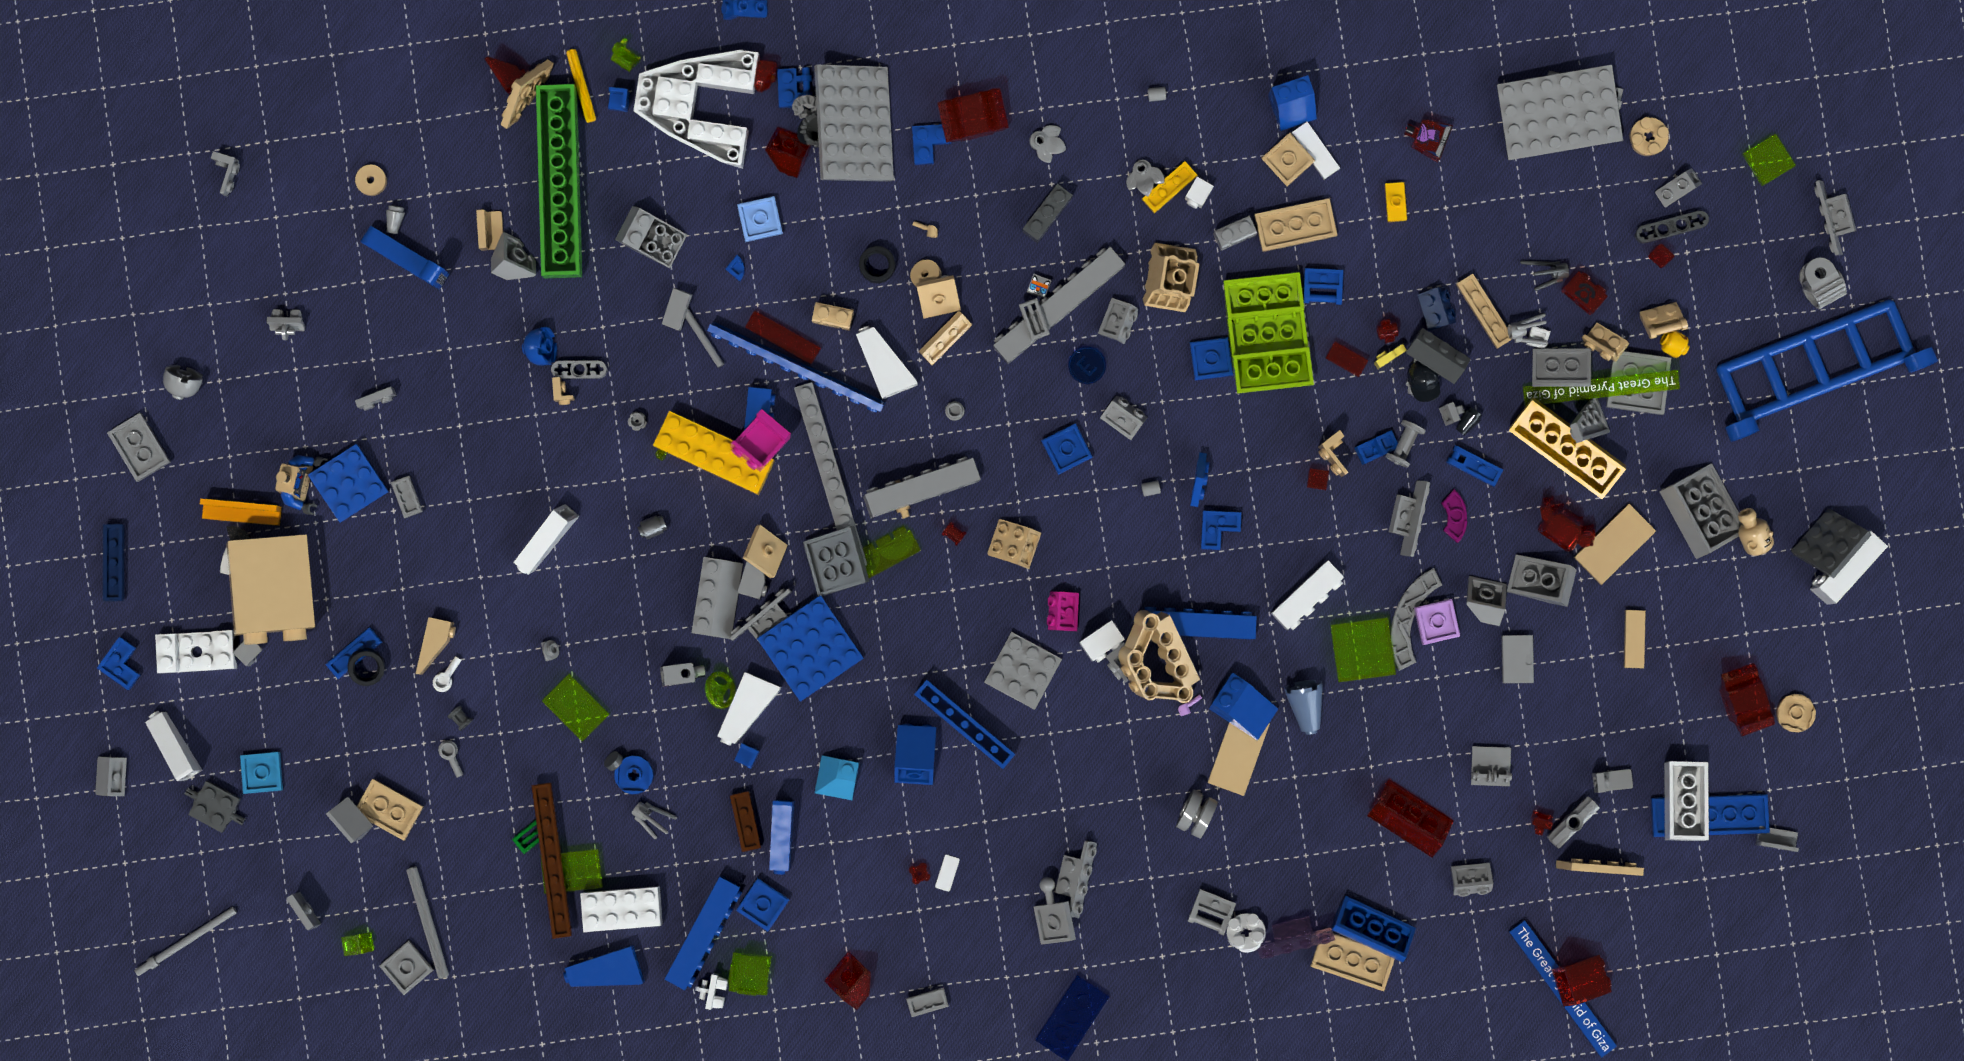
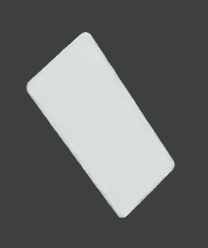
M945 855L935 885L936 888L950 891L959 864V858Z

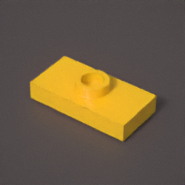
M1404 182L1384 184L1387 222L1407 221Z

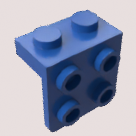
M723 0L721 7L723 20H732L739 16L765 18L767 17V0Z

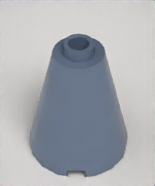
M1316 680L1295 682V686L1291 688L1290 685H1286L1284 687L1285 694L1301 731L1305 732L1306 735L1317 733L1321 724L1322 681L1319 680L1318 684Z

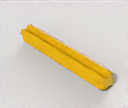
M576 49L568 50L566 54L587 123L596 121V116Z

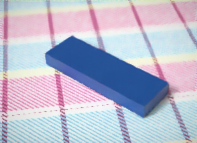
M369 627L325 665L337 679H340L348 672V661L355 651L362 648L375 649L383 641ZM366 656L359 658L356 661L355 665L358 664Z

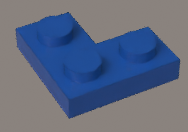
M950 124L912 126L915 165L934 164L933 145L951 144Z
M1199 452L1190 506L1198 507L1199 500L1204 498L1205 489L1202 486L1207 484L1208 474L1205 473H1208L1209 469L1206 453Z
M1203 511L1201 549L1220 550L1221 531L1241 532V512Z
M119 637L97 669L125 689L130 690L141 675L125 664L136 650V647L124 638Z

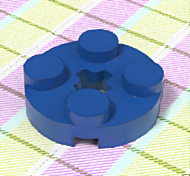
M640 756L626 757L622 760L621 765L615 769L614 773L615 782L622 791L628 794H639L647 790L654 777L653 768L650 763ZM633 769L636 770V773H639L636 781L629 777V773H632Z

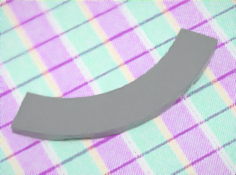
M1434 568L1425 572L1408 587L1394 612L1391 625V648L1398 671L1416 663L1410 638L1411 626L1415 616L1414 607L1419 606L1432 591L1442 586Z

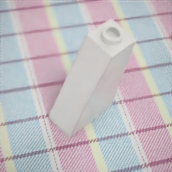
M866 326L858 330L859 333L856 336L882 400L918 385L916 379L874 327Z
M566 504L554 509L513 562L517 565L518 570L528 575L534 572L578 519L579 515Z
M745 672L719 731L718 737L721 738L720 742L730 746L732 743L737 744L779 693L781 687Z
M156 711L149 716L150 719L145 723L177 781H186L201 772L202 768L167 712L160 713Z

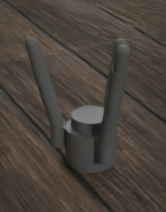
M1560 261L1520 262L1525 265L1553 266L1550 270L1533 273L1534 276L1551 274V277L1555 278L1535 287V291L1563 282V278L1569 277L1567 263L1560 264Z

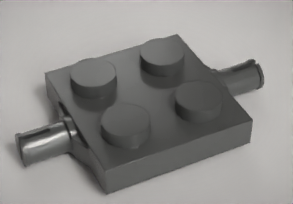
M209 780L205 781L198 793L189 787L184 795L194 799L193 806L188 815L221 833L225 831L227 825L232 820L240 825H243L246 818L236 814L241 798Z

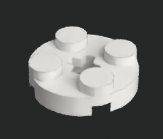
M1240 914L1232 918L1228 923V942L1233 948L1235 947L1241 952L1255 951L1265 940V926L1256 914ZM1244 929L1251 931L1248 937L1241 934Z

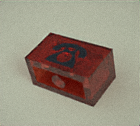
M1578 271L1561 292L1588 315H1592L1608 296L1605 294L1606 290L1598 284L1594 285L1590 281V276Z

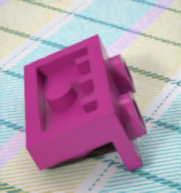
M1050 592L1048 597V630L1077 631L1079 593Z

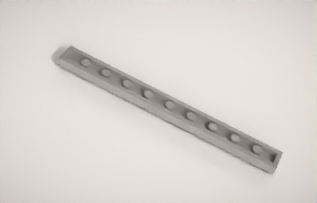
M813 383L794 387L836 529L838 531L850 526L855 527L866 566L867 561Z

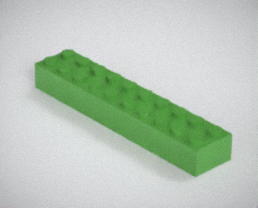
M574 84L536 85L541 276L544 279L582 277L577 88Z

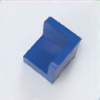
M609 87L608 109L628 112L629 90Z
M741 743L734 761L752 769L760 751Z

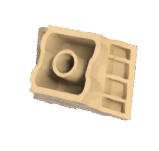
M1154 243L1151 249L1152 258L1148 263L1149 271L1145 284L1146 293L1143 297L1144 306L1186 312L1190 305V299L1195 294L1199 263H1196V249Z

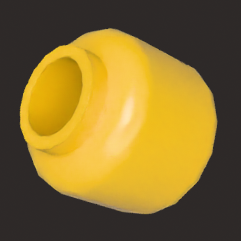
M1677 330L1664 333L1660 340L1662 351L1673 358H1678L1681 355L1684 356L1690 348L1688 337Z

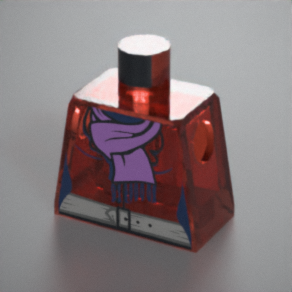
M1422 120L1419 127L1408 124L1404 135L1414 138L1411 145L1413 149L1438 163L1453 126Z

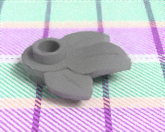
M1049 125L1044 127L1042 131L1034 132L1030 136L1029 143L1036 150L1037 156L1041 161L1050 163L1052 154H1060L1066 150L1064 142L1058 138L1061 131L1060 127ZM1038 137L1042 139L1041 144L1037 142Z
M1139 160L1134 164L1133 172L1126 181L1128 190L1138 188L1145 196L1150 195L1154 183L1163 184L1165 182L1161 170L1151 167V164L1146 160ZM1144 166L1145 170L1140 172L1139 168Z

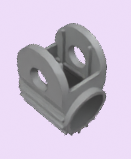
M1815 258L1801 268L1799 281L1803 287V293L1816 308L1821 309L1847 294L1842 274L1839 270H1836L1833 263L1828 259ZM1815 271L1819 273L1820 279L1815 276Z

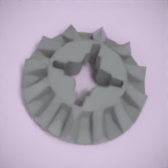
M803 95L796 98L792 105L794 115H798L802 119L813 113L817 114L816 97Z

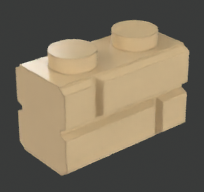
M816 302L812 323L850 331L854 311Z

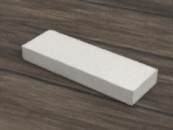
M1308 122L1291 133L1314 158L1315 162L1313 165L1324 180L1340 169Z

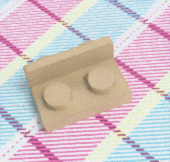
M1599 323L1594 325L1588 335L1584 334L1582 336L1585 343L1584 346L1591 348V351L1596 350L1600 352V356L1607 361L1611 359L1616 362L1629 345L1627 340Z

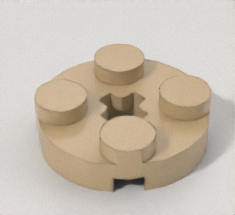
M1645 117L1636 122L1630 130L1629 139L1632 144L1631 146L1635 152L1642 156L1658 154L1668 143L1669 130L1660 120ZM1651 132L1654 139L1646 141L1644 134Z

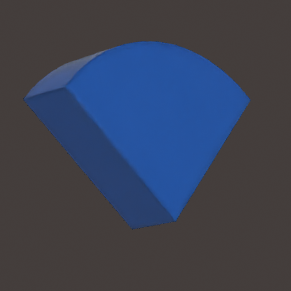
M736 255L725 270L741 282L745 272L744 263Z

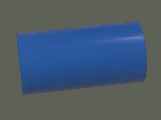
M1345 896L1335 915L1331 930L1393 959L1404 962L1416 928Z

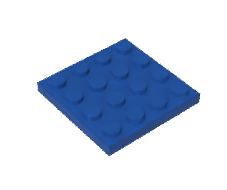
M821 595L757 637V640L800 702L864 659Z

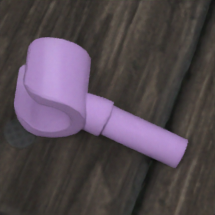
M1198 695L1190 702L1180 705L1178 707L1180 716L1191 713L1189 707L1202 699V697Z

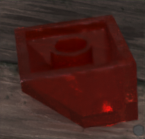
M487 56L484 59L504 90L510 95L513 90L511 88L513 82L516 79L522 78L526 73L525 70H520L516 65Z
M777 127L765 151L779 172L798 178L811 146L801 144L796 133Z
M848 951L824 982L843 1001L858 1010L870 994L871 972Z

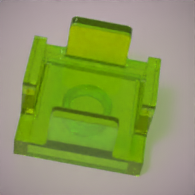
M733 952L728 982L729 991L737 992V994L767 996L772 956Z

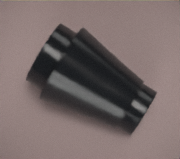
M1469 407L1468 410H1465L1456 430L1465 436L1481 421L1482 414Z

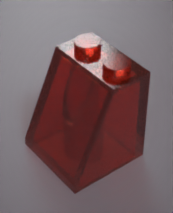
M1600 955L1591 956L1551 969L1563 1007L1578 1005L1612 992L1611 980L1606 975L1605 962Z

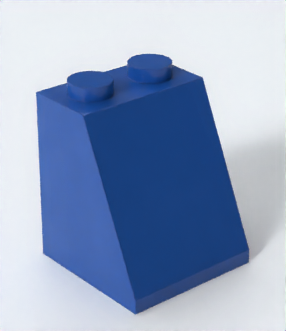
M1308 75L1271 88L1268 97L1280 131L1317 119L1315 94Z
M907 723L898 725L895 783L933 785L936 727L931 725L913 726Z

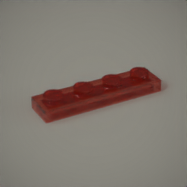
M756 311L753 312L745 326L746 329L811 365L821 350L819 346Z

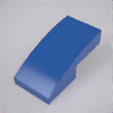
M1391 430L1354 449L1362 465L1394 451L1398 442Z

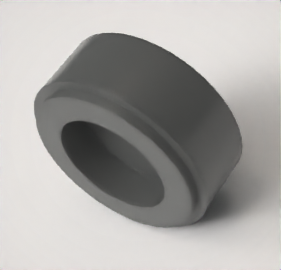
M617 751L612 752L605 759L604 766L609 771L617 769L622 763L623 756Z

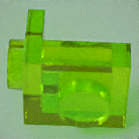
M624 38L620 43L616 42L613 46L612 52L614 53L611 60L630 72L639 63L641 58L625 48L628 40Z
M371 932L341 937L344 956L374 951Z

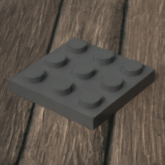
M1828 508L1791 552L1794 556L1834 579L1869 539L1871 534L1868 530Z
M854 526L803 542L818 596H825L870 582Z

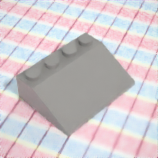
M1712 463L1659 491L1696 559L1715 551L1739 537L1738 529L1742 525L1738 519L1739 512Z

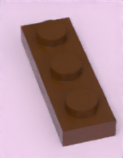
M749 791L730 795L742 852L761 848Z

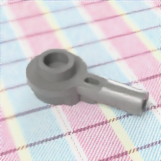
M449 740L442 742L438 749L439 755L449 760L456 778L464 775L455 757L458 752L457 745Z

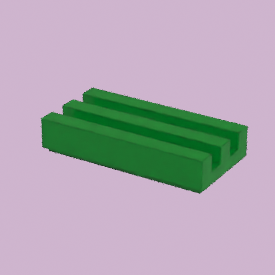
M536 820L512 839L523 854L539 843V838H537L525 849L523 847L524 844L538 834V830H535L522 842L518 841V839L537 825Z

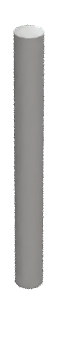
M688 309L685 316L686 320L716 366L720 368L724 365L722 359Z

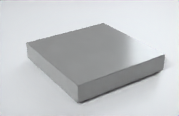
M410 940L379 965L403 995L408 993L434 970Z

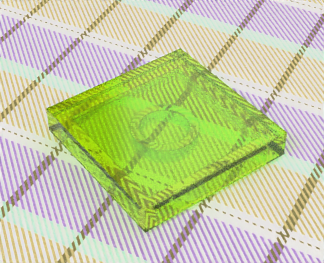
M1777 134L1772 135L1742 154L1761 186L1796 166Z

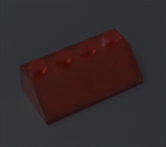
M1390 779L1386 782L1367 815L1432 858L1444 844L1454 820Z

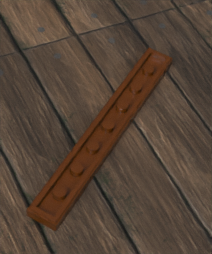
M552 783L531 785L552 939L572 936Z

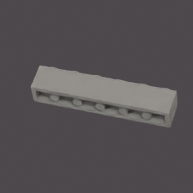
M964 457L956 460L957 464L950 466L949 463L938 466L939 470L932 472L931 469L920 472L921 476L914 478L913 475L902 478L903 482L896 484L895 481L885 484V488L878 490L877 487L867 490V494L863 496L870 519L979 482L981 479L974 459Z

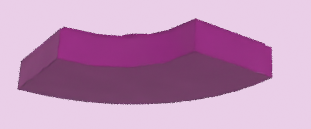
M1453 489L1441 503L1447 514V524L1443 531L1456 543H1459L1467 527V512L1463 499Z

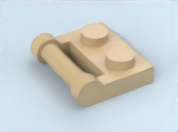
M1677 302L1640 312V319L1650 339L1681 329L1683 331L1688 329L1687 320L1683 317Z

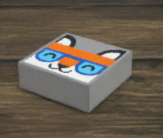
M1033 274L1027 292L1045 298L1051 280Z

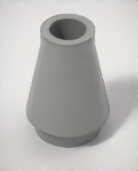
M389 205L388 210L386 209V232L398 234L405 215L403 207Z

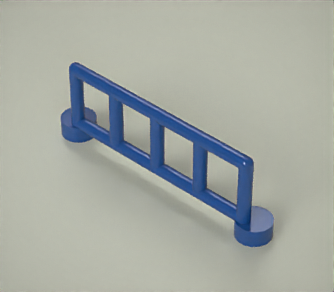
M1888 299L1718 365L1716 371L1737 419L1736 423L1725 427L1730 442L1760 431L1756 422L1760 418L1902 363H1905L1908 372L1912 373L1937 363L1938 359L1933 347L1915 352L1895 302ZM1886 313L1902 352L1871 363L1855 324ZM1845 329L1860 368L1830 379L1814 340ZM1803 345L1819 384L1788 395L1772 356ZM1761 361L1777 400L1746 411L1730 373Z

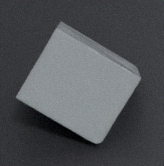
M243 641L233 654L245 666H251L255 662L254 658L262 651V648L258 644L244 645Z

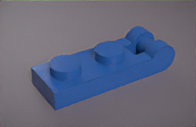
M1455 445L1452 450L1453 454L1446 463L1495 487L1503 469ZM1460 455L1465 457L1463 464L1458 462Z

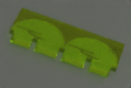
M903 525L892 531L895 539L892 540L889 534L875 541L878 548L875 549L872 543L863 547L867 561L865 567L869 579L921 551L911 530L907 532Z

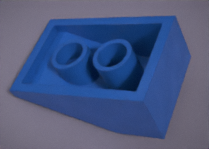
M1234 673L1231 674L1209 708L1257 741L1278 710L1253 686Z

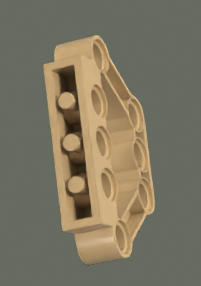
M1146 610L1138 611L1134 617V625L1125 646L1120 649L1118 654L1122 665L1121 670L1129 679L1130 689L1136 695L1147 700L1161 698L1172 699L1181 703L1189 702L1193 697L1191 685L1199 681L1200 678L1171 616L1163 612L1154 614ZM1150 640L1158 645V655L1165 660L1166 672L1173 677L1175 682L1151 681V671L1143 664V656Z

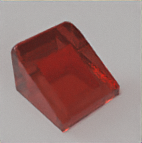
M1661 243L1648 255L1660 268H1663L1675 257Z

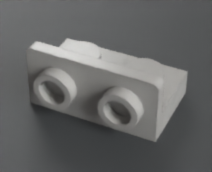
M1111 298L1098 334L1125 344L1126 340L1130 337L1133 322L1137 319L1138 308L1132 304Z
M1119 396L1112 400L1100 417L1130 440H1132L1147 419L1142 410L1132 407L1128 400Z
M1123 642L1106 658L1109 661L1107 666L1118 680L1122 678L1126 683L1129 680L1121 670L1122 665L1118 657L1120 649L1125 646Z
M1490 863L1451 867L1454 895L1465 897L1474 893L1484 895L1492 891L1493 879Z

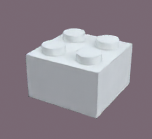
M1111 620L1079 642L1090 660L1092 662L1096 660L1098 663L1107 656V651L1110 649L1112 651L1115 650L1125 639Z

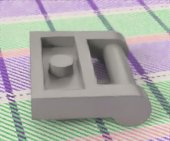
M1200 889L1187 921L1206 926L1218 931V934L1224 935L1236 903ZM1198 910L1222 918L1223 921L1219 924L1197 915Z

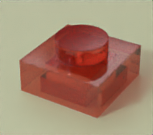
M1310 468L1307 488L1326 491L1329 471Z

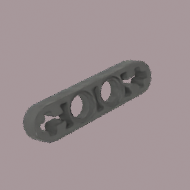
M1696 211L1643 225L1636 230L1635 238L1639 243L1645 244L1698 230L1708 224L1709 217L1704 211ZM1697 215L1700 218H1704L1701 225L1699 222L1691 224L1693 228H1690V221L1695 220L1698 217ZM1677 220L1685 221L1686 228L1684 230L1676 227ZM1663 224L1668 228L1667 234L1661 235L1658 232L1657 228L1659 225ZM1651 227H1653L1654 234L1648 235L1646 239H1644V237H1640V233H1642V230H1644V232H1650L1652 231Z

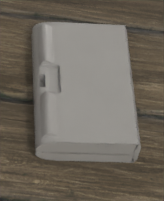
M1533 635L1501 636L1502 683H1534Z

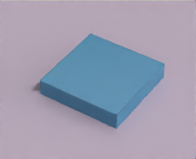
M280 752L240 755L243 794L283 790Z

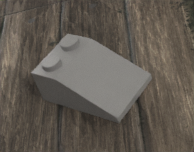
M1516 555L1507 592L1568 607L1577 570L1567 564Z

